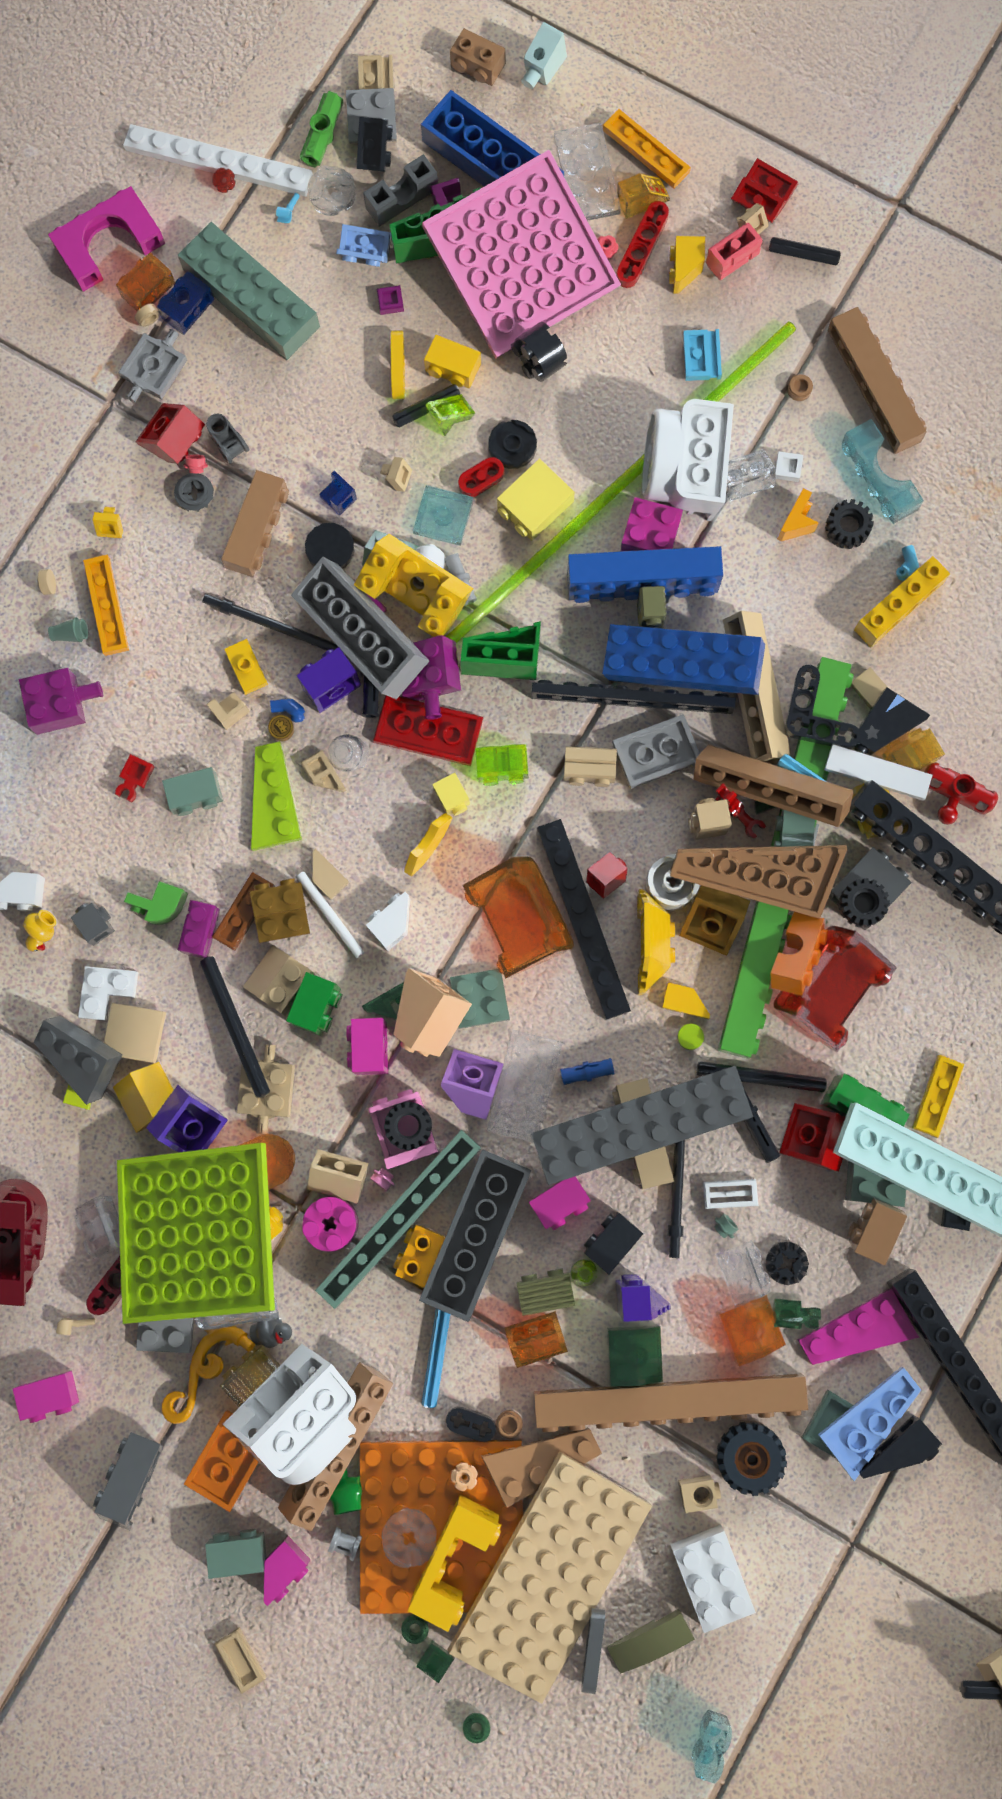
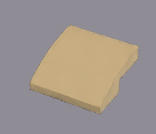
M112 1003L104 1043L123 1054L121 1058L156 1063L166 1012Z

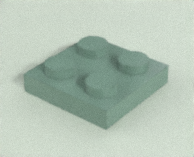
M501 968L450 977L452 989L472 1004L458 1026L459 1029L510 1020Z

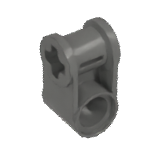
M217 413L207 419L206 427L210 437L229 464L233 462L232 459L242 452L250 451L245 440L236 432L224 415ZM217 426H224L222 431H214Z

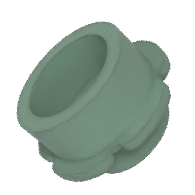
M723 1214L720 1218H715L717 1224L714 1228L723 1238L727 1236L734 1238L733 1234L739 1230L735 1222L726 1214Z

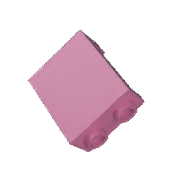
M412 1089L397 1093L398 1098L388 1101L387 1097L373 1101V1107L368 1108L384 1154V1162L387 1169L439 1153L432 1131L428 1140L423 1145L412 1150L397 1148L390 1143L385 1135V1118L394 1106L403 1102H414L423 1106L420 1093H413ZM405 1115L399 1120L398 1130L402 1135L412 1136L418 1131L419 1124L415 1117Z

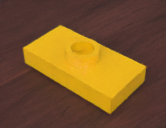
M247 639L224 649L245 695L268 685Z

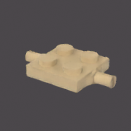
M265 1045L264 1060L258 1061L270 1089V1093L265 1097H255L244 1068L241 1065L237 1113L250 1114L258 1118L257 1134H268L269 1119L290 1117L295 1065L281 1064L274 1061L276 1045Z

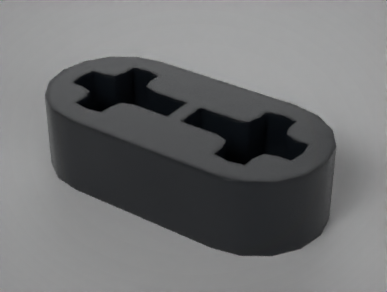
M457 1406L452 1408L446 1417V1424L450 1431L480 1442H487L495 1435L496 1425L494 1420L479 1412ZM458 1413H462V1419L469 1421L470 1424L461 1423L459 1427H456L451 1416H457ZM483 1421L488 1422V1428L492 1430L482 1436L478 1428L472 1427L473 1423L482 1425Z

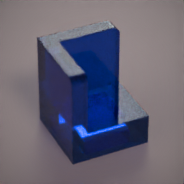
M333 471L331 473L332 482L319 495L340 516L357 500L355 489L336 471Z

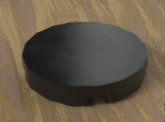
M519 420L499 423L489 436V453L491 457L499 459L503 463L504 468L518 469L526 466L534 458L537 451V439L534 430L527 423Z
M322 523L314 527L307 535L305 541V553L313 566L322 557H325L343 569L350 563L349 561L355 552L354 541L350 532L342 525L336 523Z

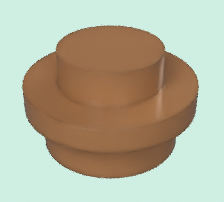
M512 1410L500 1413L496 1420L498 1433L508 1439L520 1434L523 1427L521 1416Z

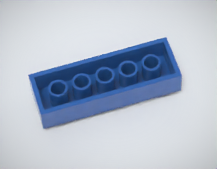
M452 90L446 94L420 124L422 142L484 187L541 155Z
M717 546L568 554L569 600H574L576 603H585L589 599H599L603 602L612 601L614 598L637 600L640 588L663 586L666 588V595H674L677 598L688 597L690 594H699L704 597L712 596L718 593L723 579L722 548Z
M610 624L602 674L609 681L758 695L765 643L762 637Z

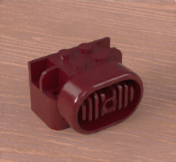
M8 1179L0 1182V1305L25 1306L26 1293L33 1285V1274L40 1266V1260L44 1256L48 1223L47 1202L42 1192L35 1185L22 1179Z

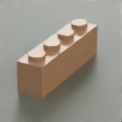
M256 470L221 558L226 569L250 577H254L255 571L260 570L263 562L262 553L264 548H268L271 542V530L273 525L276 526L280 519V507L288 499L289 489L283 478Z

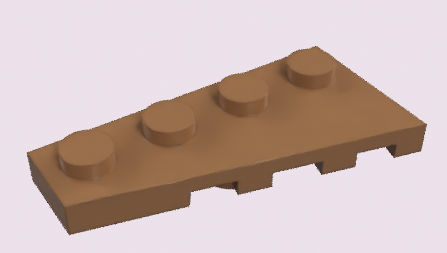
M587 1427L584 1430L557 1435L554 1438L534 1441L524 1446L504 1449V1451L485 1454L481 1457L505 1506L509 1507L538 1490L559 1451L581 1464L587 1463L601 1455L602 1452L591 1430Z

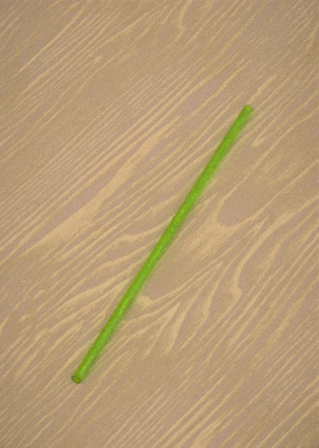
M788 321L703 400L719 402L796 331L794 324ZM645 453L445 637L457 643L643 472Z

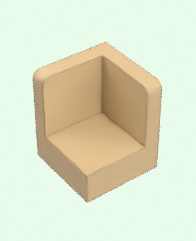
M236 693L230 694L220 703L214 698L206 704L226 730L250 712Z

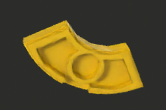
M444 813L430 823L420 843L409 854L404 868L406 874L413 876L430 858L444 837L453 817Z

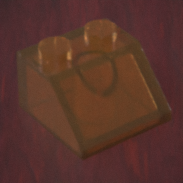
M766 1293L716 1311L734 1361L739 1367L761 1359L786 1345Z

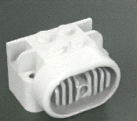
M691 399L686 402L681 411L656 409L652 413L646 437L642 476V494L645 499L669 502L675 508L686 510L687 515H692L694 512L707 513L706 521H712L725 504L734 404Z
M301 1344L223 1425L272 1474L288 1484L298 1485L310 1481L321 1473L352 1439L348 1436L355 1434L356 1428L348 1420L349 1412L355 1405L356 1395L331 1363Z

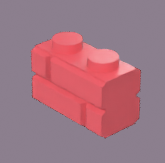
M747 222L708 249L706 264L718 280L721 281L746 264L749 259L751 260L759 255L763 240L752 225Z

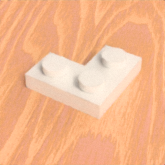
M85 966L78 1018L106 1021L110 995L135 998L138 972Z

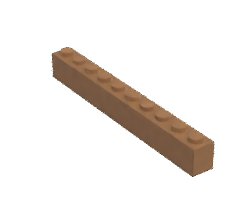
M801 1373L534 1391L536 1427L542 1428V1432H556L558 1427L569 1426V1430L574 1431L584 1430L585 1425L596 1424L598 1429L612 1428V1423H623L624 1427L639 1426V1421H650V1425H663L669 1419H677V1423H691L693 1418L704 1417V1421H719L720 1416L731 1415L733 1420L747 1419V1414H758L759 1418L774 1417V1412H785V1416L802 1415L801 1411L808 1410L806 1377Z

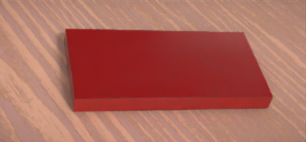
M385 695L373 742L471 767L483 717L440 706L442 717L427 719L425 718L424 702L400 696L395 699Z

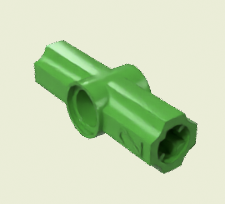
M331 91L323 93L317 112L310 119V130L300 154L301 161L305 162L307 166L314 168L320 166L327 146L333 141V130L344 104L343 98L339 97L337 93Z

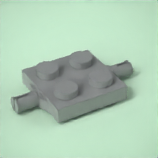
M170 329L164 340L155 339L144 333L118 372L120 377L134 385L126 396L133 403L136 402L142 391L148 392L162 400L187 362L186 356L176 351L172 346L179 336L175 330Z

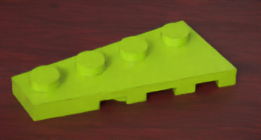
M280 741L255 747L252 851L302 840Z

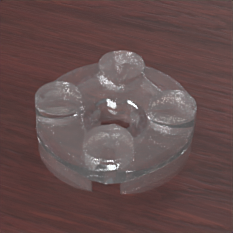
M322 165L318 167L317 172L309 180L307 187L309 199L315 210L319 213L335 216L338 215V212L344 209L347 211L352 207L356 198V189L353 176L344 169ZM334 187L337 190V193L333 192L331 195H328V188Z
M401 1509V1511L394 1513L387 1520L383 1528L382 1545L384 1553L393 1564L402 1568L422 1565L434 1552L437 1530L432 1520L425 1513L416 1509ZM412 1531L415 1533L414 1538L417 1541L415 1544L410 1542L408 1545H405L403 1543L405 1538L402 1534Z

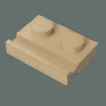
M382 55L358 56L359 89L394 88L392 55H389V57H382Z

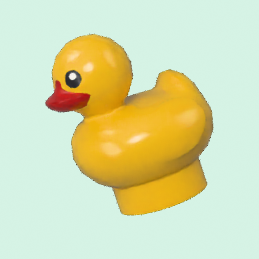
M40 910L38 913H31L25 917L23 927L30 935L25 941L28 950L32 952L44 951L46 946L43 942H47L53 937L56 919L50 912Z

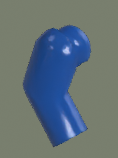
M294 699L270 700L272 713L287 712L295 723L302 722L305 719L303 714L305 713L304 707Z

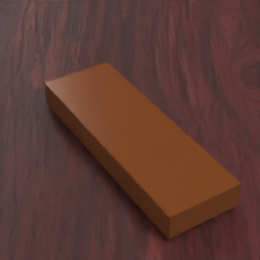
M252 872L212 938L236 951L255 920L250 891H254V886L269 883L270 888L275 887V885Z

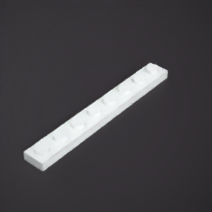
M130 124L123 144L125 151L293 194L298 193L305 197L313 178L312 170L132 124Z

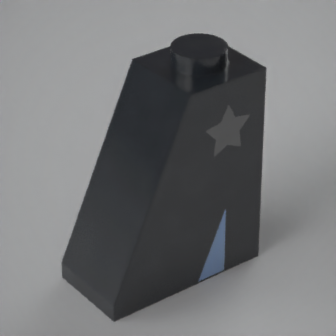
M886 687L860 724L858 729L860 730L861 738L853 749L863 754L868 753L872 755L926 721L930 714Z

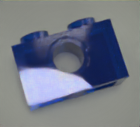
M187 271L183 277H179L176 280L171 291L160 299L157 309L162 320L185 335L214 301V297L208 285ZM188 300L186 303L180 304L181 301Z

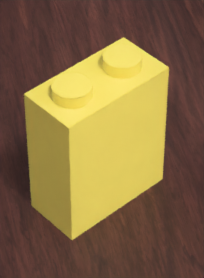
M539 458L497 498V511L506 521L509 519L515 524L516 531L522 537L527 536L533 541L574 502L575 492Z

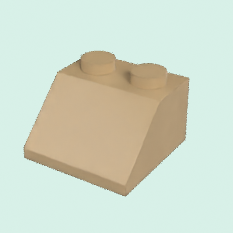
M272 945L243 987L286 1016L293 1005L305 973L315 974L303 964Z

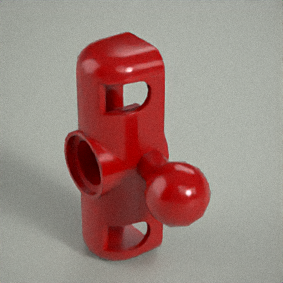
M937 762L931 763L926 767L925 773L932 775L931 781L934 778L942 782L938 788L929 785V789L949 798L947 804L938 810L937 817L942 824L950 825L955 823L958 818V811L956 809L958 803L982 815L991 812L996 806L999 798L997 792L987 790L984 785L976 782L972 776L960 774L950 768H943ZM957 782L964 785L965 793L958 791ZM979 801L988 805L985 810H979L975 806Z

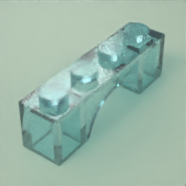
M870 419L846 432L842 441V449L847 457H851L857 474L865 479L871 496L879 501L883 515L894 524L918 511L924 500L911 480L899 481L892 479L880 469L877 461V452L884 441V437L873 420Z

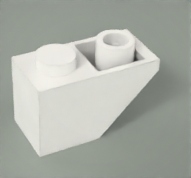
M10 873L0 882V910H7V906H17V910L32 912L33 908H42L45 878L33 873Z
M406 892L402 895L399 893L395 894L387 902L389 906L382 912L380 910L375 911L367 919L369 921L366 924L367 928L387 951L392 949L408 934L410 897Z

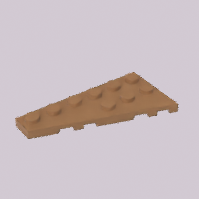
M847 846L678 849L670 870V876L820 919L847 852Z

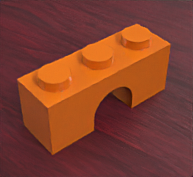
M798 912L793 913L786 931L787 947L797 949L799 952L790 955L778 952L770 973L771 988L802 995L805 986H810L813 978L812 967L813 965H818L821 954L819 950L820 945H825L828 936V930L825 929L824 918L819 919Z

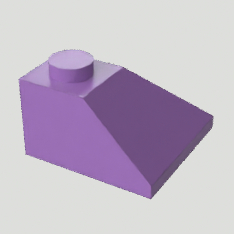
M454 1049L441 1082V1087L462 1113L487 1120L503 1063Z

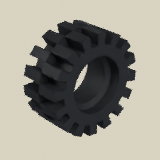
M846 499L841 504L838 502L834 509L832 508L826 521L825 530L829 531L827 537L829 539L833 538L832 543L834 545L838 542L840 543V548L848 545V549H852L854 545L857 548L862 542L866 541L874 521H871L873 514H868L870 508L868 506L862 507L863 502L859 501L857 505L855 504V499H851L850 503H847ZM846 516L853 517L858 521L859 527L854 532H847L842 529L840 520Z
M869 878L857 879L842 891V895L839 897V910H842V917H846L850 925L853 923L855 927L864 926L866 928L875 925L884 918V915L889 910L887 906L890 905V900H887L889 895L888 892L883 891L885 887L882 884L880 886L877 885V881L874 879L872 881H869ZM865 893L871 896L874 906L870 912L863 913L856 909L854 900L858 894Z
M399 1103L386 1115L384 1124L385 1135L390 1143L397 1148L405 1150L418 1148L428 1140L431 1134V1117L427 1110L417 1103ZM405 1115H411L418 1121V1131L412 1136H404L398 1130V1122Z

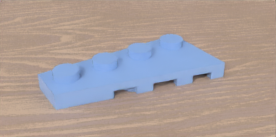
M900 1367L818 1434L853 1481L857 1479L860 1474L859 1472L866 1462L870 1461L875 1454L874 1451L883 1439L887 1438L896 1421L903 1416L921 1391L904 1367Z

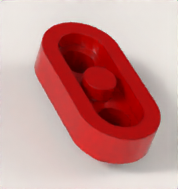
M490 457L463 472L458 480L460 492L466 497H475L499 483L504 477L503 463L497 458ZM493 470L496 472V474L490 476L488 475V472ZM469 483H474L475 487L468 488L467 485Z

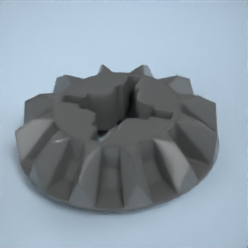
M190 473L178 480L175 485L174 496L179 506L188 512L189 510L199 512L204 507L208 508V504L213 500L214 488L206 476L199 473ZM192 485L195 486L198 492H201L197 494L196 500H194L192 495H188L192 493Z

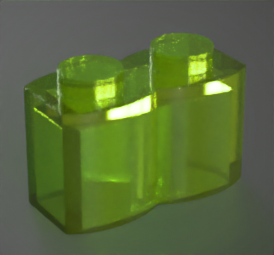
M525 744L475 748L478 782H483V785L494 786L498 785V781L508 780L509 784H520L524 782V779L529 778L527 746Z

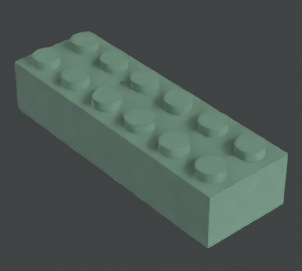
M210 222L178 254L181 266L189 276L286 360L320 328L317 312L213 222Z

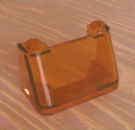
M529 856L512 857L462 885L467 902L475 907H482L503 953L498 955L497 967L501 974L505 976V979L557 957L574 947L571 934L533 858Z

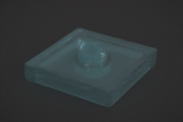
M426 485L413 528V534L461 546L474 497Z

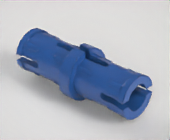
M611 1058L592 1063L585 1061L582 1065L560 1069L563 1085L585 1080L591 1082L594 1078L615 1074Z

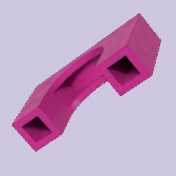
M132 186L118 191L113 197L104 202H99L94 208L77 215L70 222L56 227L53 232L48 234L58 254L83 292L104 280L89 254L90 241L99 231L109 227H118L126 230L132 235L144 255L165 244L160 229Z

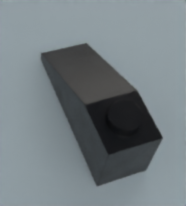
M913 1415L874 1451L875 1454L869 1462H866L859 1475L865 1479L920 1464L925 1460L930 1461L939 1453L938 1448L942 1443L920 1418Z

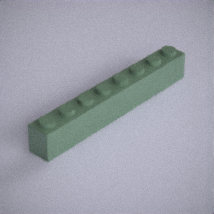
M461 1130L315 1291L334 1309L339 1307L482 1148Z

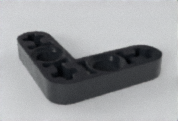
M813 665L802 666L795 677L785 724L786 733L794 739L827 746L834 744L847 749L854 748L861 738L860 730L855 725L812 716L820 681V672ZM809 672L811 673L810 676L814 679L810 680L807 689H802L805 678L801 676ZM804 695L809 699L810 705L806 708H801L796 704V698ZM799 720L800 725L803 727H808L810 722L813 723L809 735L807 734V728H800L798 732L794 731L795 727L791 724ZM819 725L827 726L830 730V735L825 738L819 737L816 734V727ZM835 728L839 729L837 734L845 735L849 731L851 736L855 738L851 739L849 743L845 742L844 736L839 735L836 737V740H832Z

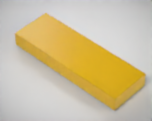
M937 1055L912 1129L939 1138L964 1067L963 1063Z

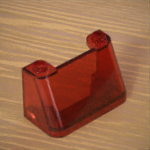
M830 926L826 929L828 930L825 945L821 944L819 948L821 951L819 963L817 966L813 965L812 967L813 978L810 986H805L802 995L780 991L774 1000L773 1006L783 1016L829 1049L838 1052L848 1040V1030L843 1027L847 1018L871 985L879 987L889 983L897 967L857 931L839 926Z

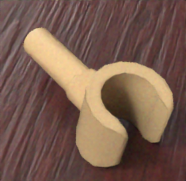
M63 1318L57 1324L56 1333L71 1335L72 1327L95 1325V1318L82 1320Z

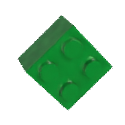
M306 972L286 1021L293 1026L322 1037L323 1032L327 1033L331 1027L333 1018L330 1015L333 1008H338L343 996L340 993L341 988L334 982Z

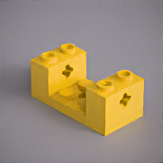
M387 534L375 543L354 583L355 587L374 599L385 591L421 614L423 618L417 627L432 637L444 636L451 629L474 589L391 534ZM414 577H419L423 580V589H418L414 586Z
M459 1495L414 1590L408 1612L449 1632L452 1624L458 1625L464 1611L465 1602L461 1601L463 1591L441 1581L447 1561L444 1559L446 1555L452 1557L458 1544V1538L485 1552L489 1544L494 1546L501 1532V1524L498 1523L499 1514Z

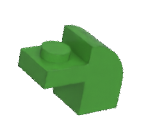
M159 881L152 900L127 892L124 902L131 906L130 911L141 915H145V912H147L144 920L148 923L163 925L173 921L180 914L188 893L183 889Z

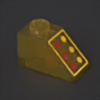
M639 173L618 182L616 199L626 219L646 211L648 206L654 201L664 203L670 201V197L659 177Z

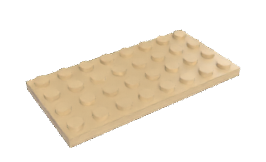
M559 1451L447 1649L448 1653L542 1704L590 1619L591 1609L596 1608L652 1505Z

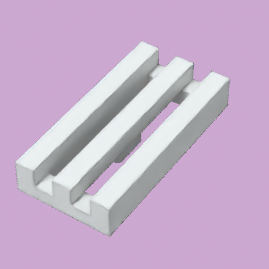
M756 1179L703 1182L704 1209L758 1206ZM751 1185V1190L709 1191V1187ZM752 1195V1201L710 1203V1198Z

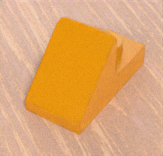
M803 488L779 533L778 540L785 541L815 532L819 523L806 516L813 504L809 501L812 492Z

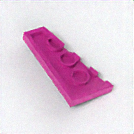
M889 1288L797 1340L810 1364L814 1365L919 1338L894 1291Z

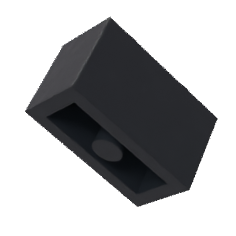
M619 1212L615 1216L610 1213L601 1223L604 1229L597 1236L593 1233L584 1244L587 1248L584 1254L608 1275H610L643 1235L637 1227Z

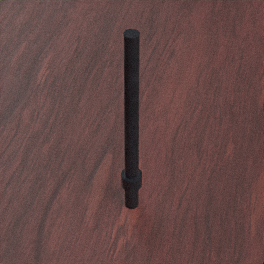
M205 594L203 597V603L220 609V612L226 615H236L327 651L338 648L337 644L235 605V602L226 598L222 600L209 594Z
M685 1140L674 1144L671 1225H668L667 1236H670L669 1258H680V1238L683 1237L684 1226H681Z

